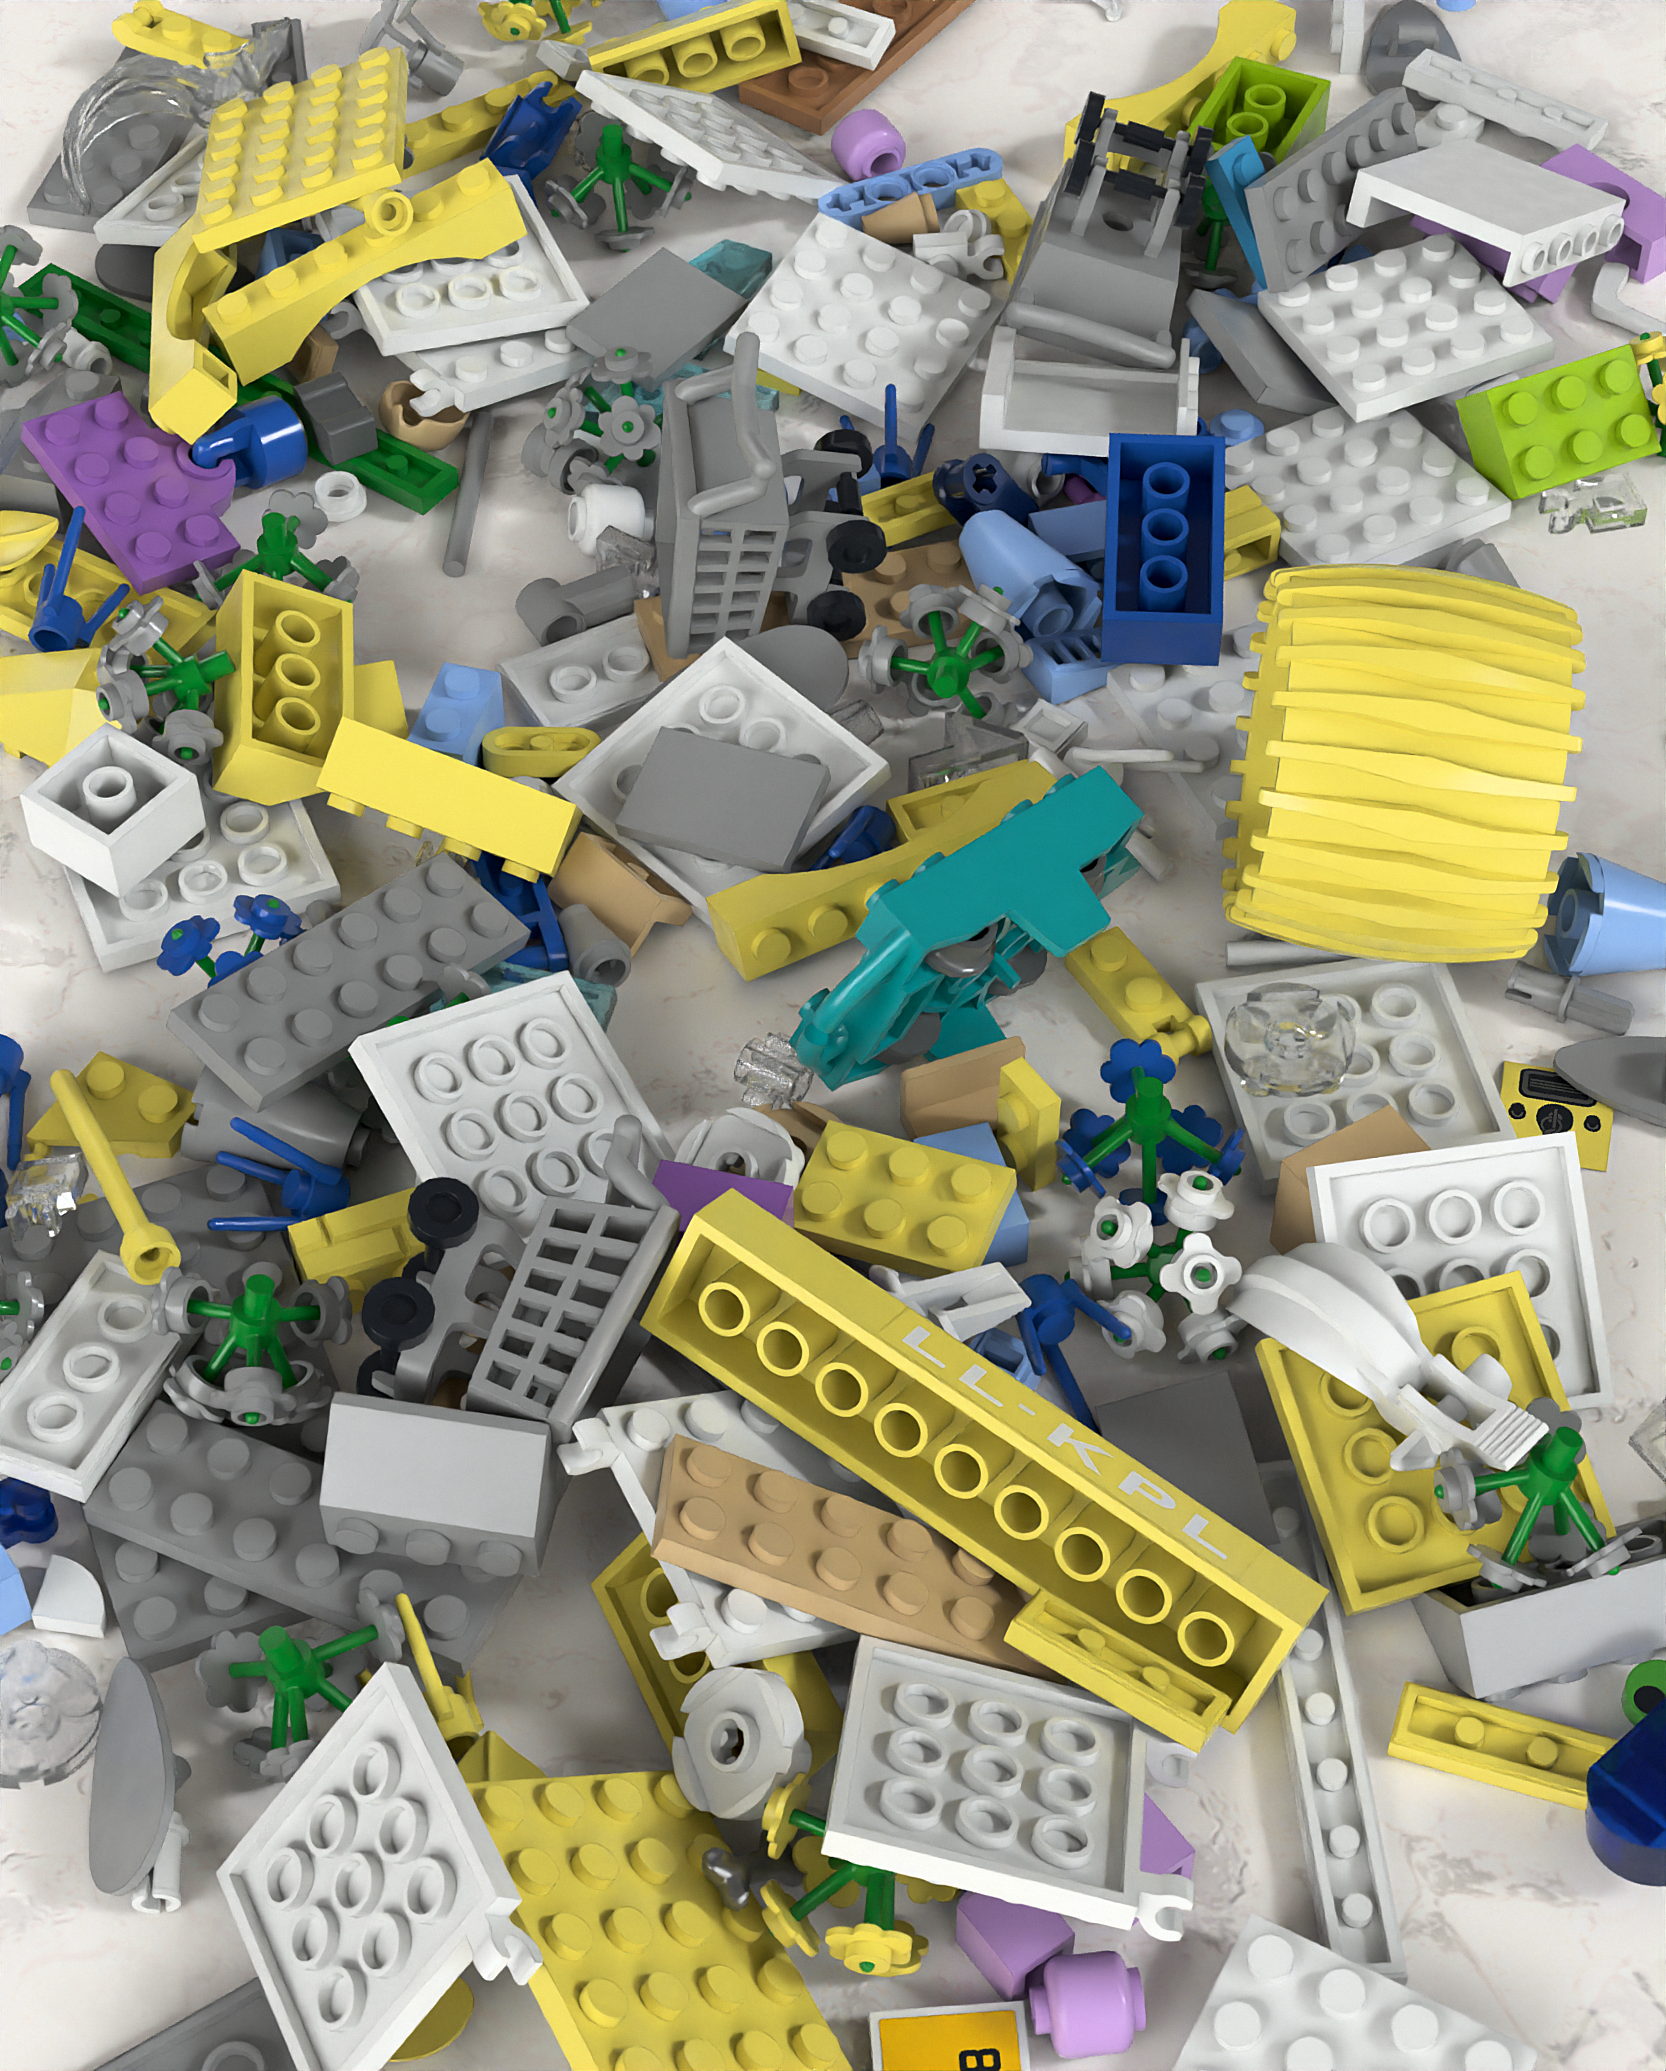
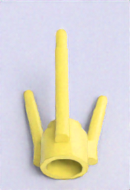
M399 1593L394 1601L426 1687V1691L422 1695L453 1759H458L464 1756L480 1738L479 1731L485 1727L475 1704L470 1669L464 1678L454 1675L457 1694H454L450 1686L442 1685L409 1597L404 1593ZM366 1668L361 1675L357 1676L363 1688L373 1677Z

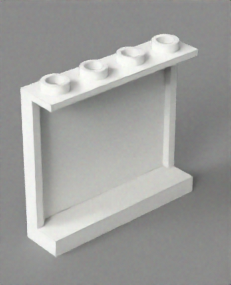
M1463 138L1358 170L1346 222L1366 228L1414 213L1509 251L1511 255L1502 285L1510 288L1612 250L1619 241L1624 229V219L1621 216L1626 200L1470 139Z
M995 326L982 391L980 449L1108 457L1109 433L1196 436L1200 357H1189V338H1182L1179 371L1148 370L1144 368L1015 360L1016 329Z

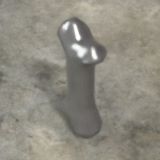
M763 1829L759 1840V1850L737 1857L717 1847L710 1848L703 1855L702 1871L706 1878L716 1885L724 1906L731 1910L740 1911L748 1904L750 1885L770 1878H775L784 1885L796 1887L802 1883L805 1874L794 1865L792 1848L789 1843H787L779 1859L770 1858L768 1856L770 1844L767 1841L768 1831Z

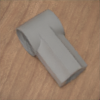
M622 563L562 586L552 578L537 579L529 583L520 592L516 599L515 608L536 640L544 647L584 632L593 626L633 612L634 600H639V593L634 585L632 574Z

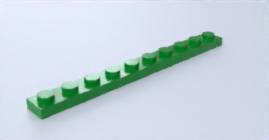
M52 263L17 287L23 292L25 297H39L43 294L42 285L47 274L68 276L71 281V288L75 291L79 304L77 314L71 320L72 327L90 342H100L106 346L110 355L150 375L151 313ZM23 309L43 320L44 313L39 309ZM209 343L208 351L230 368L220 349ZM270 373L245 386L237 378V402L231 408L275 395L286 401L296 412L292 389L294 386ZM376 428L378 449L334 466L329 463L305 430L308 441V457L336 471L353 474L359 483L423 516L459 486L457 468Z

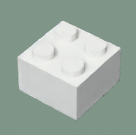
M107 722L19 793L31 844L119 899L206 827L196 775Z

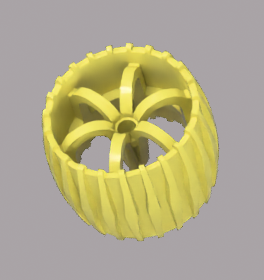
M1349 563L1310 565L1273 571L1263 590L1265 598L1269 600L1260 602L1257 609L1258 620L1268 623L1266 632L1253 633L1249 644L1251 651L1261 654L1258 671L1245 672L1242 681L1243 688L1254 691L1250 716L1238 715L1235 729L1248 731L1244 760L1230 761L1229 773L1242 776L1240 800L1227 801L1225 807V817L1238 821L1236 838H1226L1222 844V855L1225 858L1235 860V869H1225L1221 874L1222 888L1228 890L1222 896L1225 918L1233 924L1296 945L1372 960L1452 964L1519 959L1525 956L1528 949L1533 948L1538 939V933L1533 928L1544 926L1548 916L1547 907L1538 904L1540 895L1554 893L1559 881L1557 873L1547 871L1551 851L1566 850L1569 834L1556 830L1561 801L1575 802L1577 787L1563 786L1567 754L1582 753L1583 744L1581 737L1569 735L1571 711L1583 710L1586 700L1584 691L1572 688V673H1581L1586 668L1585 654L1571 648V645H1578L1583 639L1582 627L1577 623V613L1563 603L1527 590L1493 580L1426 567Z

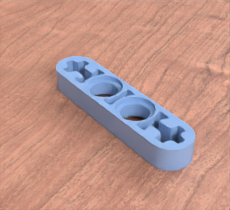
M986 148L961 151L837 187L819 198L818 213L821 212L864 233L861 216L872 214L895 202L877 200L878 198L892 197L899 200L914 191H917L918 195L930 192L936 211L955 206L957 189L977 185L983 181L1002 178L1003 160L998 153ZM941 184L943 187L931 188L923 185Z

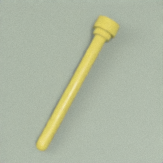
M379 189L371 194H365L360 198L343 203L364 213L365 220L371 229L389 237L403 234L410 227L413 220V207L409 199L391 189Z
M67 1069L56 1070L50 1077V1087L124 1233L120 1247V1258L134 1282L141 1285L158 1284L166 1268L169 1266L179 1267L181 1262L180 1251L167 1229L148 1221L74 1074Z

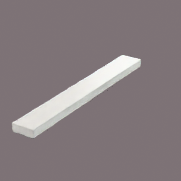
M1293 1460L1256 1462L1283 1551V1556L1279 1557L1329 1590L1328 1595L1274 1678L1320 1945L1406 1986L1408 1981L1407 1966L1331 1570Z

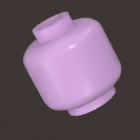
M862 109L845 117L836 127L831 139V152L836 162L854 182L899 170L906 157V144L901 133L885 115L877 110Z
M1108 1950L1053 1957L1046 1963L1044 1969V1985L1029 1987L1035 2035L1050 2033L1054 2050L1063 2058L1074 2059L1126 2052L1132 2046L1135 2031L1146 2030L1145 2001L1138 1967L1126 1968L1124 1960L1115 1951Z

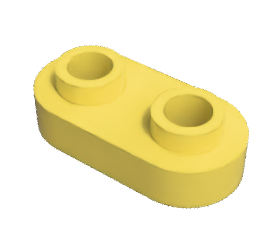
M502 727L490 731L482 739L483 766L487 771L507 779L517 776L557 777L559 779L597 747L602 740L597 733L578 727Z

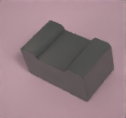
M339 370L292 387L296 413L304 429L332 466L378 449L374 417L366 406L361 405L348 388L347 381Z

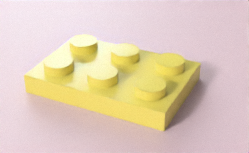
M829 1120L794 1191V1230L825 1251L882 1265L926 1279L979 1267L984 1261L1017 1187L1016 1169Z

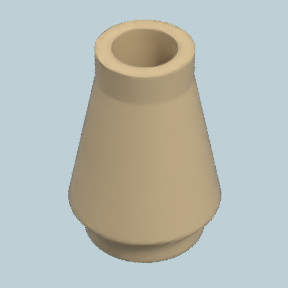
M914 191L872 214L861 216L864 234L886 244L913 243V234L940 233L938 216L930 192L918 195L917 191Z

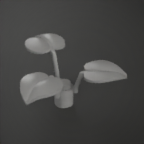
M383 0L381 10L374 15L364 33L359 48L360 56L366 51L378 47L386 33L409 50L406 56L409 64L408 69H410L408 85L419 90L422 84L446 97L458 82L465 62L446 51L445 45L435 40L411 13V9L417 0ZM394 20L401 24L405 20L424 42L419 39L413 42L396 30L391 23Z

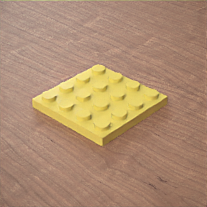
M1520 1270L1406 1301L1416 1317L1421 1341L1434 1357L1440 1353L1462 1373L1482 1353L1488 1354L1503 1366L1510 1377L1513 1386L1507 1401L1526 1411L1527 1405L1533 1399L1548 1397L1559 1405L1561 1412L1571 1410ZM1271 1337L1259 1341L1254 1349L1346 1617L1408 1600L1433 1589L1442 1590L1482 1577L1479 1573L1482 1563L1478 1558L1467 1552L1469 1544L1476 1546L1477 1544H1482L1502 1554L1504 1553L1529 1500L1520 1492L1518 1486L1502 1487L1495 1491L1500 1498L1503 1509L1502 1517L1499 1521L1492 1524H1484L1478 1530H1459L1453 1515L1442 1511L1434 1493L1435 1470L1441 1469V1455L1438 1457L1436 1466L1432 1469L1393 1470L1390 1466V1454L1408 1436L1385 1421L1372 1399ZM1422 1391L1419 1392L1432 1405L1436 1406L1438 1404L1437 1401ZM1463 1419L1459 1423L1473 1430L1469 1421ZM1586 1452L1582 1462L1576 1465L1578 1474L1570 1488L1578 1501L1586 1502L1592 1506L1594 1511L1593 1519L1603 1523L1606 1528L1605 1542H1608L1616 1537L1617 1533ZM1483 1465L1484 1468H1490L1495 1473L1502 1471L1501 1469ZM1528 1539L1518 1558V1561L1526 1565L1536 1562L1530 1556Z

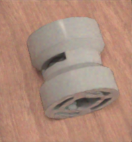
M542 422L532 430L523 445L521 452L522 463L526 469L542 478L549 477L551 485L567 495L576 494L574 488L567 481V477L571 472L570 462L575 457H583L593 464V462H599V453L594 446L580 438L572 439L571 443L567 446L560 444L557 448L548 447L545 443L547 428Z

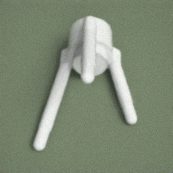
M1073 746L1068 750L1063 759V763L1079 777L1100 765L1119 786H1121L1123 780V770L1201 773L1205 768L1204 764L1200 761L1174 759V753L1171 750L1093 749ZM1140 821L1137 829L1148 839L1154 838L1156 834L1155 829Z

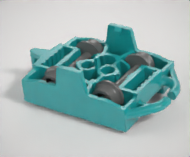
M1100 765L1077 779L1070 773L1059 779L1046 792L1042 800L1035 804L1029 799L1020 802L1006 814L999 826L949 856L945 857L942 852L933 854L914 871L911 879L900 884L896 879H892L882 885L867 900L865 906L870 912L855 934L867 949L860 959V963L831 992L828 988L820 990L806 1001L798 1012L802 1021L789 1040L790 1045L796 1050L798 1061L816 1073L833 1092L845 1084L879 1074L893 1064L900 1065L920 1055L929 1062H933L1007 1039L986 1007V1004L999 996H1007L1016 993L1021 988L1033 985L1045 971L1048 959L1047 953L1049 951L1057 958H1063L1106 930L1111 918L1100 903V900L1133 877L1142 867V864L1125 846L1144 817L1143 811Z

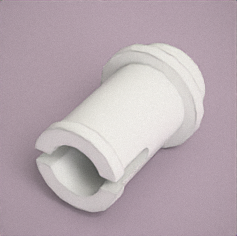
M71 326L70 331L66 333V337L63 340L68 346L63 354L62 361L72 367V369L109 375L112 369V359L108 348L100 342H90Z
M176 1811L172 1812L167 1835L155 1863L142 1882L134 1889L131 1904L138 1911L155 1914L161 1913V1899H165V1909L168 1912H172L182 1905V1896L180 1894L182 1847L189 1843L190 1831L189 1828L183 1825V1816Z

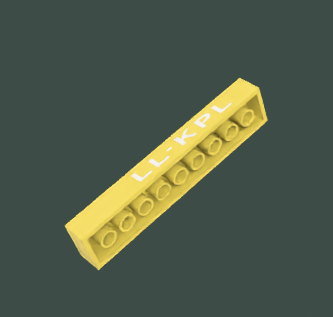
M734 1188L729 1189L693 1215L639 1323L647 1331L1031 1596H1034L1039 1589L1048 1591L1230 1696L1233 1700L1219 1725L1233 1735L1236 1734L1263 1697L1329 1593L1328 1589Z

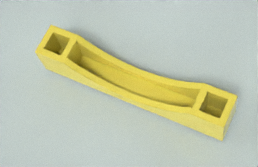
M1231 0L1219 9L1216 41L1207 55L1192 70L1176 80L1148 92L1105 100L1101 117L1105 108H1111L1118 111L1117 122L1127 124L1128 121L1165 131L1164 136L1175 139L1178 130L1187 132L1235 56L1274 66L1291 54L1296 43V34L1294 33L1296 10L1276 0ZM1082 112L1065 124L1063 166L1068 157L1073 158L1077 146L1074 144V139ZM1107 152L1106 158H1109L1106 168L1118 172L1119 168L1138 173L1141 167L1148 163L1135 157Z
M487 157L472 166H468L452 177L410 198L409 201L413 207V220L410 227L403 234L395 237L385 236L371 229L367 222L201 309L222 356L230 368L237 374L241 384L245 386L290 362L304 339L318 322L346 296L371 280L402 266L430 259L454 257L483 259L528 235L512 188L490 159Z
M195 214L154 253L148 411L154 422L166 433L171 435L177 433L191 445L237 402V374L208 351L211 330L201 310L224 296L237 271V245L232 243L200 255L191 236Z
M1035 760L982 782L970 799L949 818L923 835L892 850L861 861L823 870L792 874H761L708 896L705 899L718 948L741 976L749 982L855 937V934L870 912L865 906L867 900L882 885L892 879H896L900 884L911 879L914 871L930 856L937 852H942L945 857L949 856L999 826L1006 814L1020 802L1029 799L1035 804L1042 800L1046 792L1058 780Z

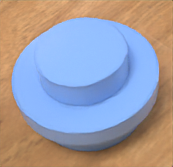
M1232 409L1216 415L1210 423L1209 432L1210 434L1214 433L1215 436L1226 437V449L1263 435L1264 425L1255 415L1245 410Z

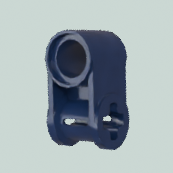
M980 453L971 455L965 461L959 459L945 461L937 467L933 475L932 487L936 499L947 509L962 528H964L966 522L973 515L979 512L1001 510L1028 529V514L1040 512L1035 500L1018 486L1002 467L999 460L990 454Z

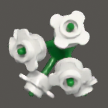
M1198 1170L1186 1171L1181 1176L1173 1173H1165L1160 1176L1158 1188L1168 1195L1164 1206V1214L1170 1222L1179 1227L1175 1242H1170L1163 1246L1153 1243L1154 1232L1149 1207L1141 1202H1136L1131 1206L1122 1205L1118 1199L1112 1196L1103 1198L1097 1204L1095 1218L1091 1224V1236L1088 1238L1086 1235L1079 1236L1081 1256L1068 1257L1069 1271L1065 1273L1064 1280L1074 1279L1087 1297L1111 1313L1131 1330V1337L1128 1340H1122L1111 1331L1102 1327L1104 1339L1120 1357L1130 1359L1133 1358L1137 1351L1148 1349L1151 1352H1159L1164 1347L1166 1337L1161 1330L1164 1318L1156 1303L1165 1292L1176 1291L1182 1295L1191 1312L1178 1326V1333L1185 1344V1349L1177 1355L1181 1364H1191L1199 1359L1204 1365L1215 1364L1228 1358L1237 1350L1240 1342L1238 1334L1248 1322L1235 1314L1231 1316L1229 1311L1225 1309V1305L1218 1304V1297L1228 1285L1235 1284L1240 1280L1242 1267L1237 1258L1233 1256L1224 1257L1212 1247L1209 1236L1199 1233L1211 1230L1215 1227L1218 1219H1228L1234 1212L1235 1206L1231 1201L1225 1199L1221 1192L1223 1184L1217 1177ZM1145 1255L1148 1256L1147 1262L1137 1263L1141 1259H1143ZM1110 1260H1113L1116 1265L1110 1266ZM1148 1277L1149 1282L1152 1284V1287L1146 1294L1135 1290H1126L1121 1292L1114 1300L1112 1280Z

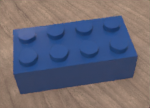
M1109 433L1101 662L1219 666L1223 629L1226 437Z

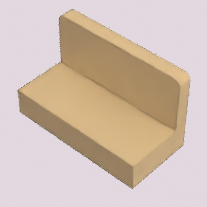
M580 832L557 870L555 877L546 889L549 898L563 910L574 904H585L588 906L596 918L628 945L631 952L630 960L637 953L655 921L684 927L693 912L690 904L610 838Z
M1010 1037L903 1071L901 1073L900 1122L910 1141L913 1142V1139L984 1122L989 1123L996 1140L998 1122L996 1101L999 1098L1000 1068L1021 1056L1025 1059L1026 1046L1021 1037Z

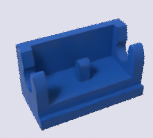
M548 81L539 83L523 98L517 95L512 100L478 159L482 161L488 157L493 165L526 170L529 172L530 180L532 181L550 165L583 105L572 96L563 100L559 107H550L544 102L543 96H547L553 84Z

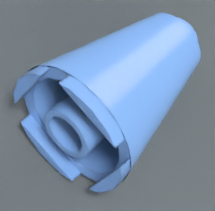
M1001 510L979 512L973 515L964 525L959 537V547L976 591L981 583L991 589L996 586L1002 588V596L1012 601L1007 613L1021 621L1019 626L1014 624V631L1022 637L1024 642L1036 637L1093 628L1101 613L1102 601L1097 596V590L1101 589L1089 573Z
M1576 852L1578 858L1568 856L1562 862L1557 872L1559 875L1557 889L1554 893L1549 894L1547 901L1548 915L1557 916L1555 936L1544 934L1547 963L1553 973L1568 977L1573 975L1581 977L1666 969V884L1591 853Z

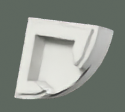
M53 1554L31 1614L35 1628L105 1638L108 1623L107 1612L97 1581L79 1563Z

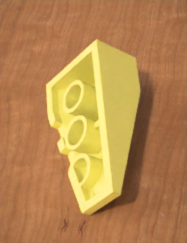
M85 648L0 657V743H3L6 753L19 759L28 755L47 764L49 769L106 722L119 730L122 728V725L117 720L107 721L97 703L96 689L100 686L97 678V664L102 649ZM147 656L149 665H152L151 657ZM149 678L148 683L155 681V678ZM158 694L152 695V696H149V697H148V699H149V714H148V716H152V717H155V718H156V714L154 713V711H153V709H152V702H153L154 697L157 696ZM143 718L136 720L137 726Z

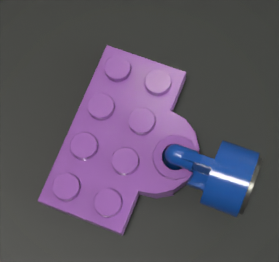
M121 391L23 422L20 439L74 509L77 506L85 508L86 513L83 522L140 596L198 576L199 572L193 564L197 560L201 563L203 562L209 571L231 563L234 554L240 550L241 545L219 517H222L231 506L234 488L245 485L250 489L257 490L295 477L304 471L308 459L307 436L299 416L286 401L275 395L229 409L222 416L220 430L207 435L203 434L193 445L189 444L177 433L174 435L168 434L160 427L150 429Z

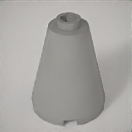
M204 1065L191 1101L196 1104L194 1119L199 1120L198 1126L185 1122L180 1152L182 1157L194 1161L217 1163L216 1155L223 1151L276 1169L303 1170L233 1130L230 1126V1121L232 1118L239 1117L315 1160L341 1168L343 1175L348 1164L360 1167L372 1131L361 1126L364 1117L363 1113L310 1081L257 1114L207 1065Z

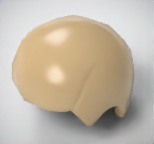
M405 380L389 383L381 397L378 410L381 424L388 434L426 453L443 450L453 442L464 426L470 414L469 411L463 413L453 405L442 409L433 416L423 417L409 406V402L413 398L422 396L426 391H421L413 383Z

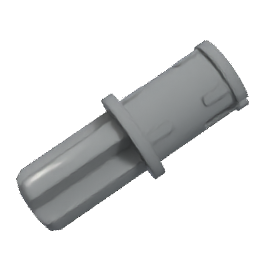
M1520 960L1517 961L1512 970L1505 992L1506 999L1527 1004L1556 1015L1557 1022L1564 1024L1566 1019L1569 1018L1617 1036L1625 1035L1632 1022L1635 1009L1629 1001L1581 985V977L1573 975L1569 979L1546 972Z

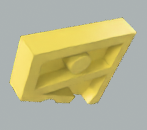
M99 1051L76 1077L116 1157L122 1154H135L140 1158H172L180 1149L185 1122L198 1126L199 1120L194 1119L196 1104L191 1102L194 1092L104 1052ZM57 1100L26 1135L30 1152L33 1153L34 1146L38 1142H43L47 1145L46 1156H50L52 1146H80Z

